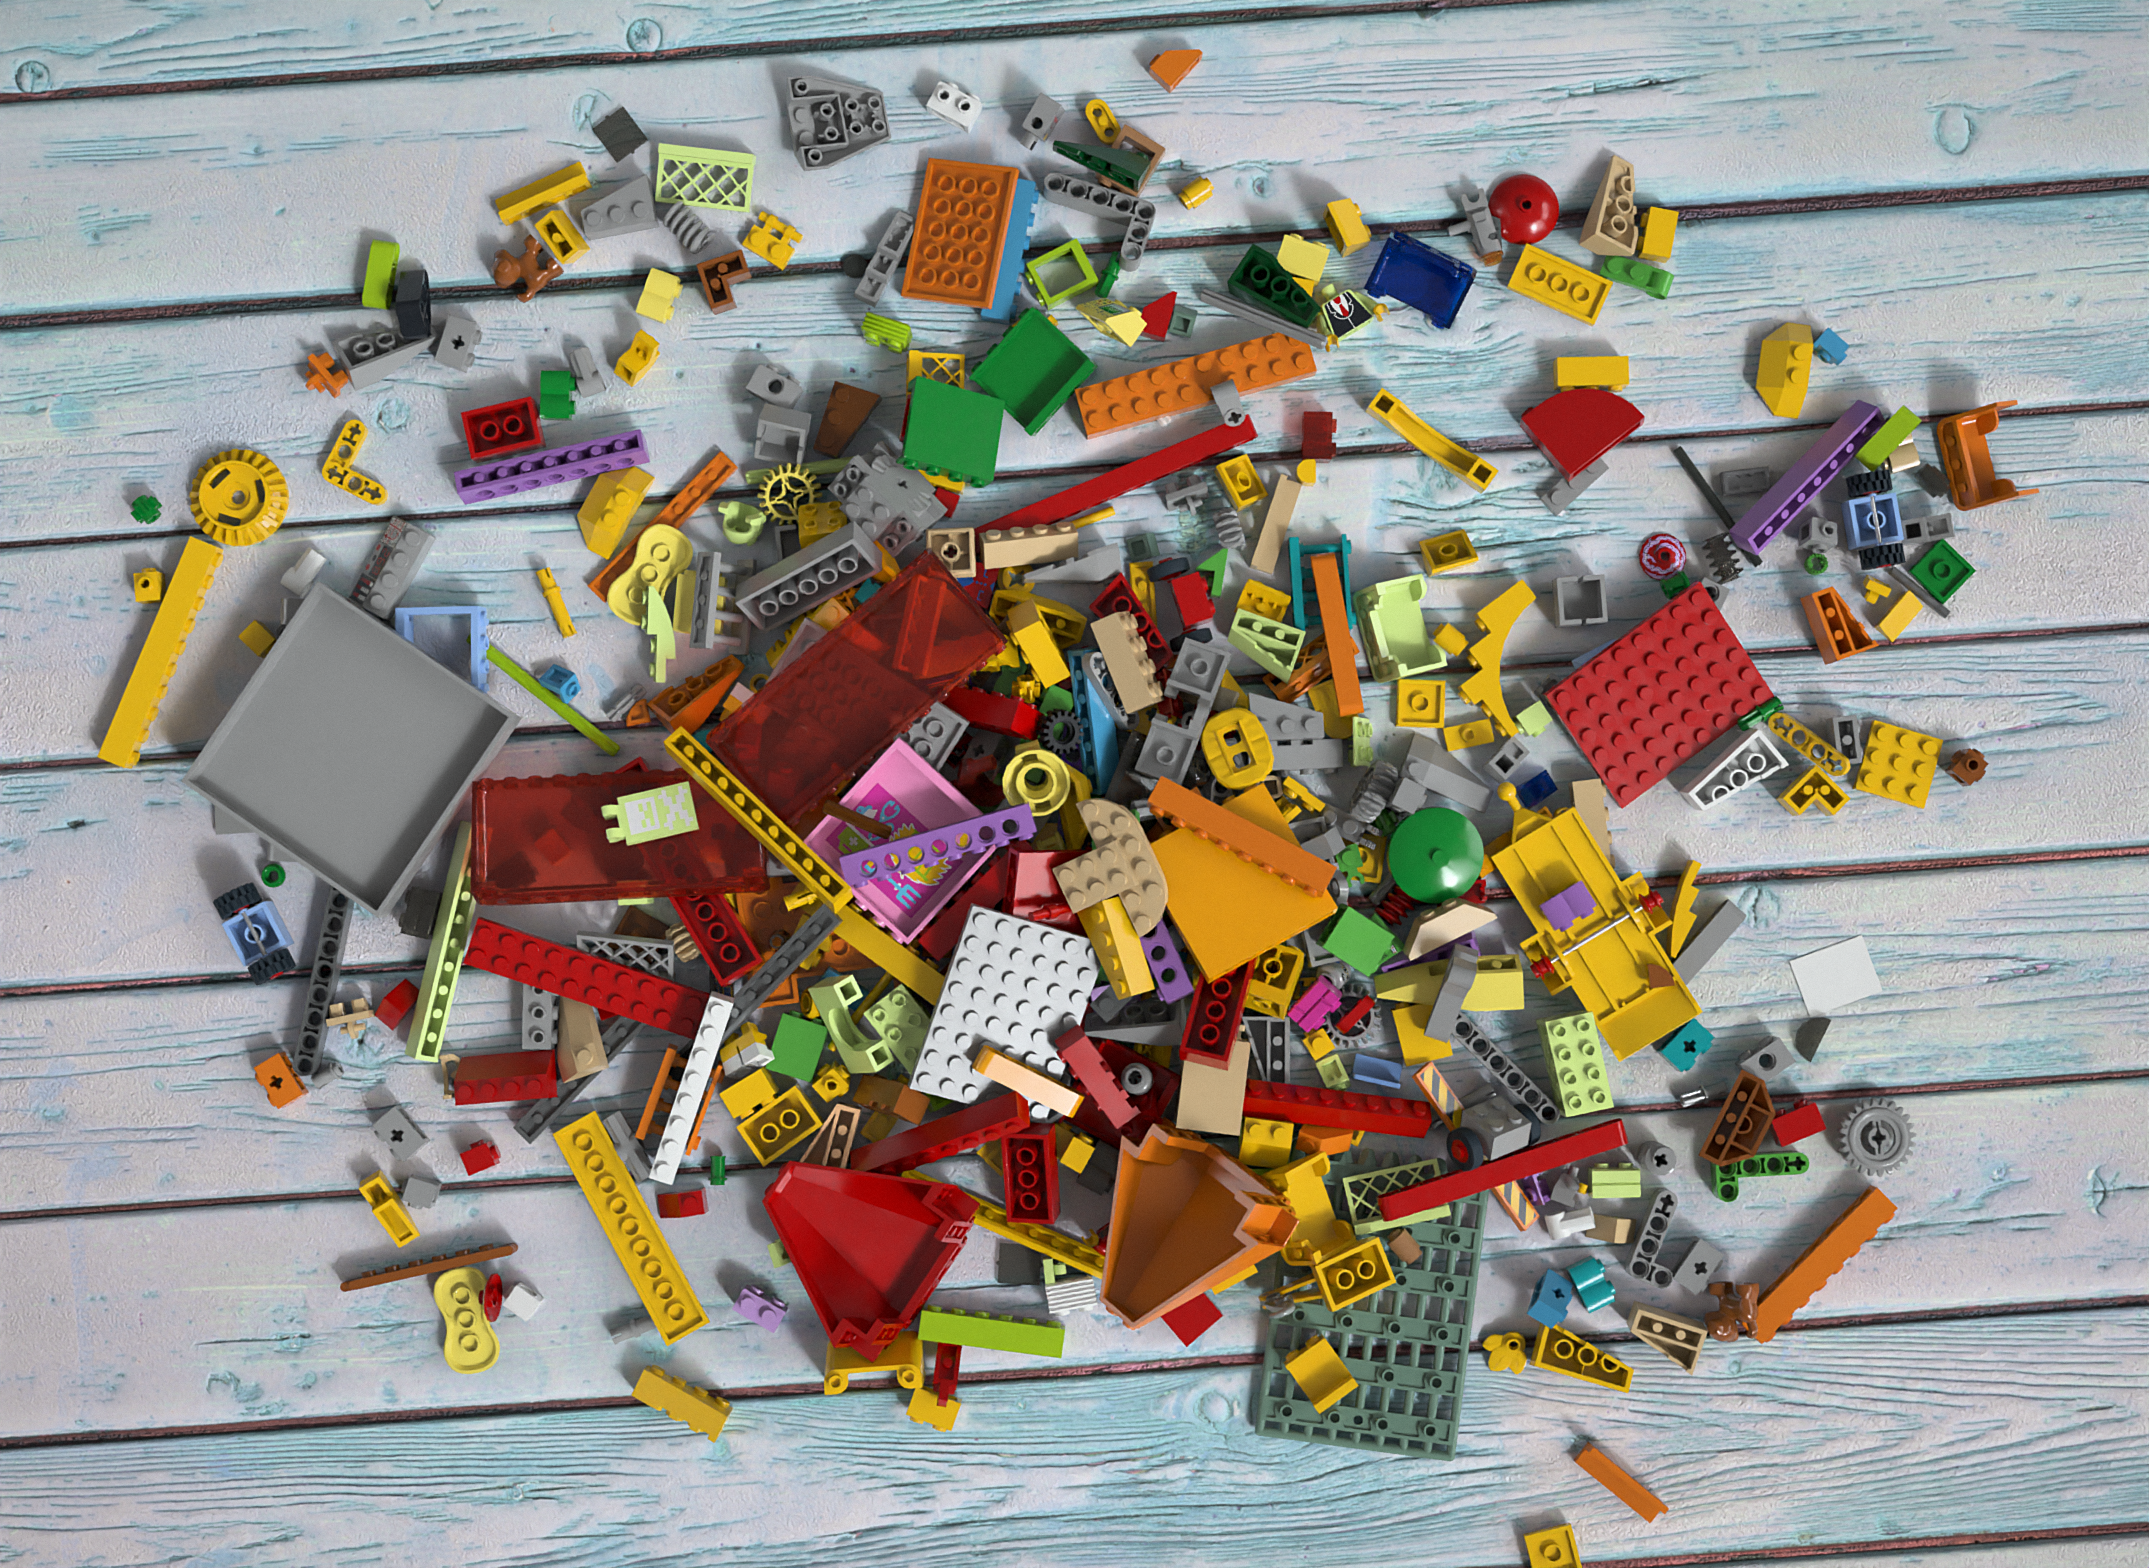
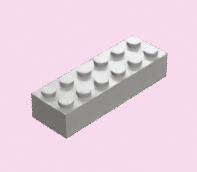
M853 521L738 584L736 587L735 604L765 634L882 571V552L857 523Z

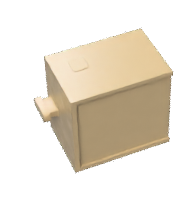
M1240 1025L1228 1071L1181 1060L1179 1074L1181 1075V1080L1178 1085L1174 1116L1176 1128L1240 1136L1251 1044L1248 1039L1240 1038L1241 1031L1245 1032V1025Z

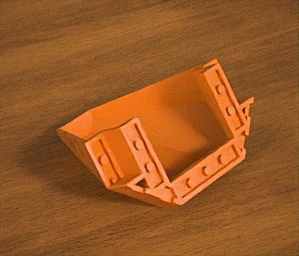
M1164 1117L1162 1125L1155 1123L1151 1125L1144 1139L1124 1135L1121 1137L1099 1300L1106 1305L1105 1309L1109 1313L1119 1316L1123 1320L1122 1324L1131 1330L1139 1329L1285 1248L1287 1241L1299 1223V1218L1295 1217L1296 1212L1294 1207L1290 1206L1291 1201L1288 1197L1223 1147L1215 1143L1211 1145L1201 1139L1200 1135L1189 1129L1176 1128V1124Z

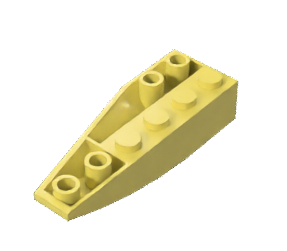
M1519 954L1478 956L1475 979L1463 1001L1461 1009L1469 1011L1524 1009L1523 971ZM1449 959L1417 964L1374 976L1373 981L1377 998L1434 1005Z

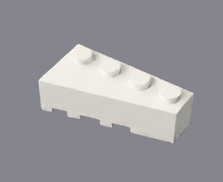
M1749 728L1689 782L1680 793L1695 810L1705 811L1731 797L1732 794L1746 789L1756 781L1770 776L1771 773L1789 764L1759 729Z

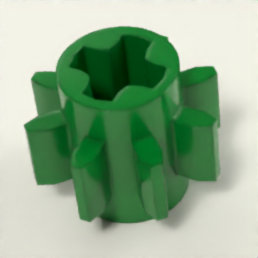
M142 495L131 504L134 511L130 514L137 522L143 523L145 521L146 524H151L161 516V512L158 509L162 505L153 496L148 498L146 495Z

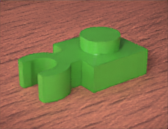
M1354 843L1346 846L1345 849L1335 855L1340 871H1347L1346 880L1349 888L1352 887L1351 878L1353 876H1357L1360 884H1364V876L1357 870L1358 867L1363 866L1358 846Z

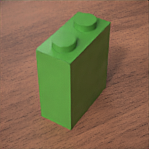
M1341 903L1315 944L1369 977L1378 969L1380 965L1379 960L1384 953L1390 950L1395 936L1351 907Z
M789 1010V1013H782L771 1050L775 1059L767 1063L765 1069L812 1083L829 1031L823 1019L817 1017L812 1020L802 1018L803 1013Z

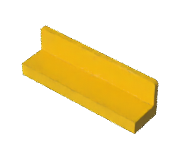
M577 162L496 199L495 203L499 209L498 214L502 222L509 226L592 188V185L581 162Z

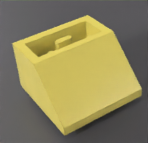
M1285 234L1277 256L1279 264L1292 277L1314 280V286L1317 287L1330 249H1327L1325 244L1317 241L1312 243L1303 241L1304 238L1297 234H1290V236Z

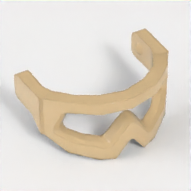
M454 1054L439 1055L444 1078L443 1099H452L455 1097V1091L449 1090L446 1062L451 1060L455 1062L457 1069L451 1073V1077L455 1079L460 1058Z

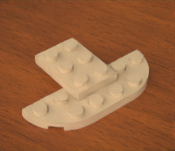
M1090 798L1080 801L1076 805L1097 849L1059 865L1052 870L1073 914L1119 894L1140 938L1151 931L1163 917L1162 915L1168 902V887L1164 873L1142 826L1126 807L1104 798Z

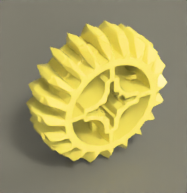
M791 462L787 463V470L783 469L782 464H778V473L773 468L769 470L772 478L767 475L763 476L762 479L768 484H759V488L765 491L757 495L758 498H765V501L760 502L759 506H768L764 514L766 516L771 512L774 514L771 517V522H774L779 517L781 518L779 526H783L785 520H788V525H793V520H796L799 526V505L797 499L809 493L810 500L808 504L821 503L815 499L822 497V492H815V489L820 488L821 484H812V481L816 479V475L813 474L808 478L806 475L809 473V468H806L801 473L799 472L800 464L796 465L795 470H791ZM787 476L800 479L806 486H793ZM781 479L782 492L771 497L770 491L773 483ZM787 488L791 492L797 493L794 495L793 502L783 497L786 495ZM784 503L789 506L792 513L782 512L774 504Z

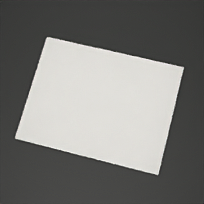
M1862 935L1789 961L1810 1017L1883 991Z

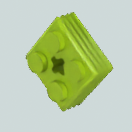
M871 312L865 313L866 316L861 326L863 336L866 339L865 343L874 347H879L880 344L888 346V350L895 354L908 351L909 343H911V338H913L908 324Z

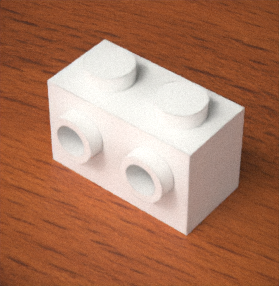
M939 81L926 105L928 113L968 134L982 111V103L976 95L969 92L964 94L959 91L955 84L948 81L946 84Z

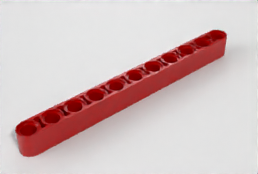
M1613 1119L1507 1153L1491 1161H1483L1474 1170L1462 1171L1458 1169L1381 1194L1376 1199L1383 1221H1393L1629 1143L1622 1119Z

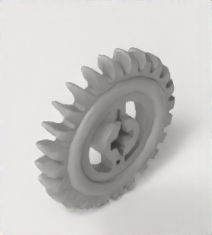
M1872 1097L1870 1105L1866 1100H1861L1862 1108L1853 1104L1855 1113L1845 1111L1849 1120L1840 1119L1845 1128H1838L1837 1131L1844 1134V1136L1836 1140L1845 1144L1838 1150L1848 1152L1843 1159L1846 1161L1853 1159L1850 1164L1851 1168L1859 1165V1173H1863L1867 1169L1868 1176H1873L1876 1171L1877 1176L1882 1177L1884 1170L1887 1174L1891 1175L1892 1167L1900 1170V1162L1908 1163L1905 1156L1913 1155L1909 1147L1916 1146V1143L1912 1142L1911 1138L1916 1137L1917 1134L1910 1132V1129L1914 1127V1123H1907L1910 1118L1909 1114L1902 1116L1903 1107H1898L1895 1110V1102L1891 1101L1887 1106L1886 1099L1884 1098L1880 1099L1878 1105L1877 1100ZM1881 1120L1889 1124L1894 1134L1893 1144L1885 1153L1883 1148L1889 1143L1890 1137L1886 1129L1881 1127ZM1870 1121L1871 1126L1864 1129L1862 1139L1866 1145L1873 1147V1154L1868 1153L1863 1148L1860 1140L1863 1127ZM1876 1133H1878L1879 1138H1875V1141L1872 1140V1136H1875Z

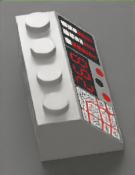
M393 515L348 599L372 613L391 621L395 614V608L399 607L436 538Z

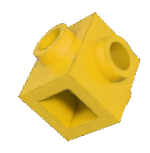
M835 1060L830 1065L828 1063L823 1065L817 1071L818 1075L812 1083V1087L829 1103L837 1095L842 1097L850 1089L851 1074L843 1064L839 1065Z

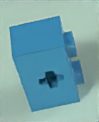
M1548 1268L1536 1282L1527 1314L1550 1329L1557 1322L1562 1323L1568 1314L1566 1306L1573 1297L1571 1294L1573 1283Z

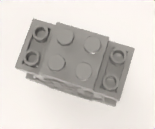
M882 440L867 454L861 457L859 455L854 456L829 485L828 489L841 501L842 505L839 509L852 522L855 521L872 542L877 540L894 558L904 547L913 541L919 542L926 535V530L931 529L946 513L947 508L933 495L936 489L918 470H908L903 465L896 463L899 457Z

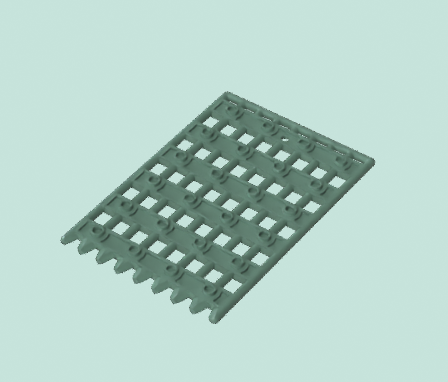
M1297 1139L1292 1142L1290 1163L1306 1157L1305 1152L1296 1149ZM1366 1148L1361 1152L1357 1163H1353L1351 1149L1347 1152L1337 1153L1333 1160H1329L1330 1171L1321 1177L1324 1184L1335 1185L1332 1209L1336 1220H1345L1353 1227L1350 1211L1342 1210L1344 1195L1342 1178L1398 1167L1400 1162L1397 1153L1393 1151L1388 1152L1381 1166H1377L1375 1153L1370 1148ZM1416 1154L1412 1155L1407 1164L1421 1162L1422 1158ZM1437 1158L1440 1174L1448 1173L1445 1160ZM1433 1164L1428 1173H1425L1424 1167H1422L1418 1175L1425 1180L1433 1178L1435 1175ZM1414 1168V1169H1410V1170L1413 1171L1414 1173H1416V1171L1418 1170V1168ZM1405 1170L1400 1171L1394 1180L1406 1187L1413 1178V1175ZM1390 1173L1386 1175L1392 1178L1395 1173ZM1382 1175L1376 1176L1371 1185L1384 1192L1390 1181ZM1371 1178L1362 1179V1180H1364V1181H1366L1367 1183H1369V1181L1371 1180ZM1415 1178L1412 1184L1421 1182V1180ZM1358 1180L1348 1182L1350 1188L1359 1189L1358 1197H1360L1366 1185ZM1392 1183L1387 1192L1399 1189L1400 1187ZM1489 1189L1454 1200L1451 1225L1437 1223V1219L1396 1227L1399 1230L1405 1228L1420 1246H1424L1421 1269L1409 1268L1405 1261L1402 1262L1399 1258L1397 1266L1390 1265L1396 1283L1383 1288V1290L1394 1291L1391 1314L1377 1312L1379 1291L1369 1295L1367 1310L1353 1309V1302L1331 1312L1327 1310L1322 1298L1320 1299V1304L1305 1301L1294 1303L1296 1308L1292 1313L1280 1318H1269L1255 1424L1256 1435L1442 1461H1453L1455 1459ZM1368 1190L1362 1198L1365 1202H1367ZM1361 1202L1356 1207L1357 1220L1365 1219L1369 1215V1213H1365L1366 1206ZM1463 1203L1478 1205L1475 1228L1460 1226ZM1396 1228L1355 1237L1356 1240L1371 1236L1379 1237L1385 1252L1386 1241H1389L1387 1236ZM1433 1248L1448 1249L1445 1272L1431 1271ZM1279 1250L1273 1290L1283 1286L1284 1276L1300 1279L1313 1273L1310 1265H1289L1283 1259ZM1457 1251L1471 1253L1469 1276L1454 1274ZM1307 1285L1298 1288L1297 1292L1307 1290ZM1403 1292L1418 1294L1415 1317L1401 1315ZM1427 1295L1442 1297L1439 1320L1424 1318ZM1451 1299L1465 1300L1463 1323L1448 1321ZM1278 1324L1292 1326L1290 1349L1275 1347ZM1302 1327L1316 1329L1318 1337L1322 1334L1325 1337L1326 1331L1340 1332L1337 1355L1359 1385L1357 1387L1355 1406L1342 1405L1340 1399L1319 1414L1308 1397L1307 1400L1293 1398L1295 1378L1287 1370L1283 1362L1287 1360L1285 1357L1293 1350L1297 1349L1300 1351ZM1350 1334L1364 1336L1361 1358L1347 1356ZM1373 1337L1388 1339L1385 1362L1371 1360ZM1397 1340L1412 1342L1409 1365L1394 1363ZM1421 1344L1435 1345L1433 1368L1418 1366ZM1445 1347L1459 1349L1456 1371L1442 1369ZM1272 1372L1286 1374L1283 1396L1269 1395ZM1367 1385L1381 1387L1379 1409L1364 1408ZM1391 1388L1405 1390L1403 1413L1388 1411ZM1415 1392L1429 1393L1426 1416L1412 1414ZM1439 1395L1453 1397L1450 1419L1436 1417ZM1357 1415L1362 1417L1360 1424H1355L1353 1421ZM1265 1421L1280 1422L1279 1429L1265 1427ZM1289 1424L1304 1425L1303 1432L1289 1430ZM1313 1427L1328 1429L1327 1435L1313 1433ZM1337 1430L1351 1432V1438L1337 1437ZM1361 1433L1375 1435V1442L1360 1440ZM1385 1437L1399 1438V1444L1384 1443ZM1408 1441H1422L1423 1446L1422 1448L1408 1446ZM1432 1443L1447 1445L1446 1451L1433 1450Z

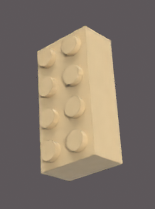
M1129 611L1116 612L1091 623V628L1126 713L1137 712L1164 701L1165 689L1162 683L1156 679L1154 674L1156 667L1153 661L1147 657L1145 652L1147 646L1143 637L1138 635L1136 630L1138 624L1134 615H1130Z

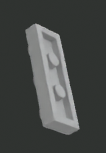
M1599 458L1568 482L1563 477L1540 500L1556 517L1605 473L1609 467Z

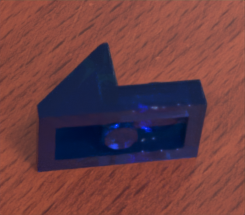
M1546 769L1515 787L1516 793L1528 809L1534 807L1558 790Z

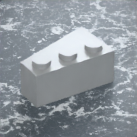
M647 174L581 210L584 232L589 240L659 227L651 181Z

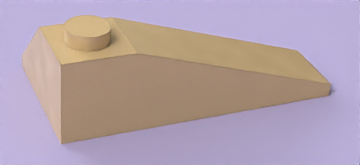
M1616 155L1611 156L1583 225L1579 245L1597 255L1632 256L1634 255L1639 235L1634 215L1637 214V207L1633 206V193L1635 192L1634 167L1631 163Z
M560 996L557 1062L563 1083H567L607 1069L609 1065L592 1006Z

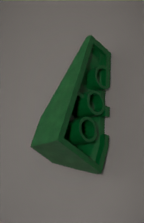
M1057 140L1053 143L1054 152L1137 193L1151 168V161L1141 152L1136 151V153L1126 150Z

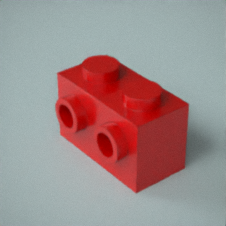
M1801 1099L1794 1102V1107L1787 1110L1779 1108L1775 1110L1776 1115L1769 1129L1777 1146L1784 1147L1826 1130L1816 1102Z

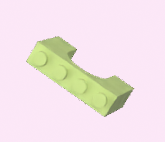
M853 975L827 977L808 988L850 1074L877 1072L895 1061L885 1039H868L857 1029L851 1019L848 1005L863 996Z

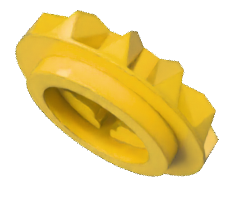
M1029 564L1002 567L998 573V585L1001 590H1021L1030 593L1035 583H1023L1024 586L1016 583L1010 587L1012 578L1009 572L1018 575L1023 571V576L1034 570Z

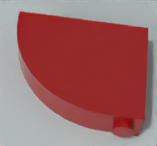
M1573 389L1556 394L1535 408H1528L1521 415L1520 427L1569 482L1641 427L1645 416L1630 402L1613 393L1597 389Z

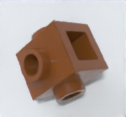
M1974 748L1958 750L1951 757L1950 761L1952 763L1945 772L1961 786H1971L1974 781L1978 782L1985 775L1986 771L1984 769L1988 763L1984 760L1985 756Z

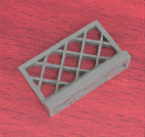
M579 930L577 932V949L598 956L595 952L602 949L609 955L605 959H614L617 963L629 967L638 962L645 969H635L674 982L676 980V973L674 972V941ZM583 939L592 940L597 945L590 949L583 943ZM609 942L616 943L620 948L614 952L607 944ZM640 945L644 951L638 954L631 946ZM667 948L668 953L662 957L655 949ZM624 951L632 957L627 962L619 956ZM650 954L657 961L650 965L643 957ZM661 964L668 972L657 971L655 968Z

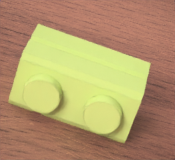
M1604 1162L1594 1163V1167H1588L1589 1197H1640V1168L1633 1167L1632 1162H1619L1618 1167H1609V1163Z

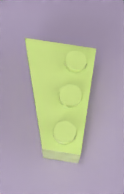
M1238 608L1227 641L1288 685L1306 632Z

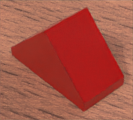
M405 978L383 998L375 1016L393 1031L417 1003L420 989Z

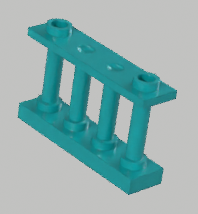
M1341 534L1339 537L1340 543L1303 545V543H1299V537H1289L1287 540L1294 628L1305 631V628H1309V625H1322L1321 615L1308 616V614H1304L1303 604L1318 601L1316 592L1302 590V581H1305L1306 578H1313L1312 568L1305 569V566H1301L1300 557H1304V554L1340 552L1341 566L1337 568L1339 576H1342V595L1349 631L1353 629V625H1356V611L1351 610L1348 554L1352 553L1351 540H1347L1346 534Z

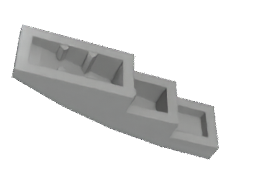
M898 210L878 244L877 251L866 268L863 279L854 292L855 298L875 308L913 237L916 223L915 218Z

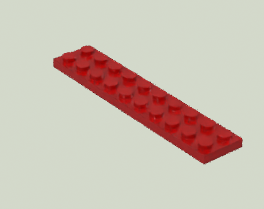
M480 916L477 919L463 962L464 964L693 1040L695 1039L710 993Z

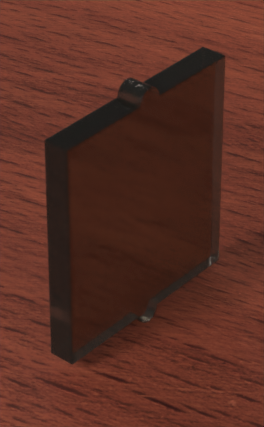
M624 107L617 110L611 116L607 115L604 121L592 129L616 163L630 153L634 154L637 148L648 141Z
M1000 1243L999 1260L996 1262L999 1265L997 1283L1039 1285L1040 1268L1043 1267L1041 1253L1022 1244Z

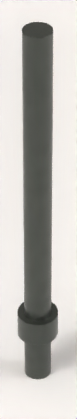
M1682 446L1678 447L1673 452L1727 529L1730 530L1736 523ZM1739 548L1741 553L1744 552L1754 567L1763 563L1758 555Z

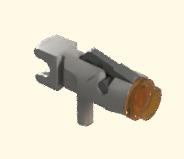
M1480 188L1478 190L1479 199L1477 202H1470L1466 194L1460 196L1468 221L1447 227L1450 236L1465 231L1472 233L1474 238L1472 243L1481 256L1480 261L1484 262L1485 267H1491L1503 261L1501 223L1499 218L1491 216L1484 189Z

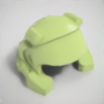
M733 500L728 503L722 501L719 504L718 512L725 514L723 535L732 543L753 545L757 541V537L762 533L767 519L763 511L753 505Z

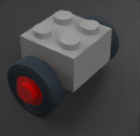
M1501 1096L1463 1110L1460 1127L1452 1130L1447 1136V1151L1457 1168L1462 1171H1471L1482 1164L1483 1154L1491 1161L1519 1148L1534 1145L1540 1139L1541 1127L1536 1114L1529 1106L1525 1104L1512 1106Z

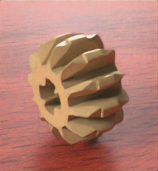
M682 921L675 923L666 930L667 940L674 941V952L682 962L693 960L701 954Z

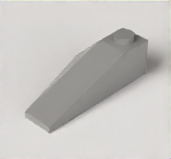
M432 325L430 338L404 340L400 327L398 330L385 331V328L377 329V333L363 335L362 331L355 332L332 341V344L345 374L348 376L355 391L385 378L438 341L439 336Z
M1113 543L1087 552V554L1082 556V559L1078 560V557H1072L1061 562L1060 566L1056 567L1053 564L1024 574L1021 577L1022 583L1099 584L1103 582L1104 586L1110 585L1122 572L1119 546L1117 543Z

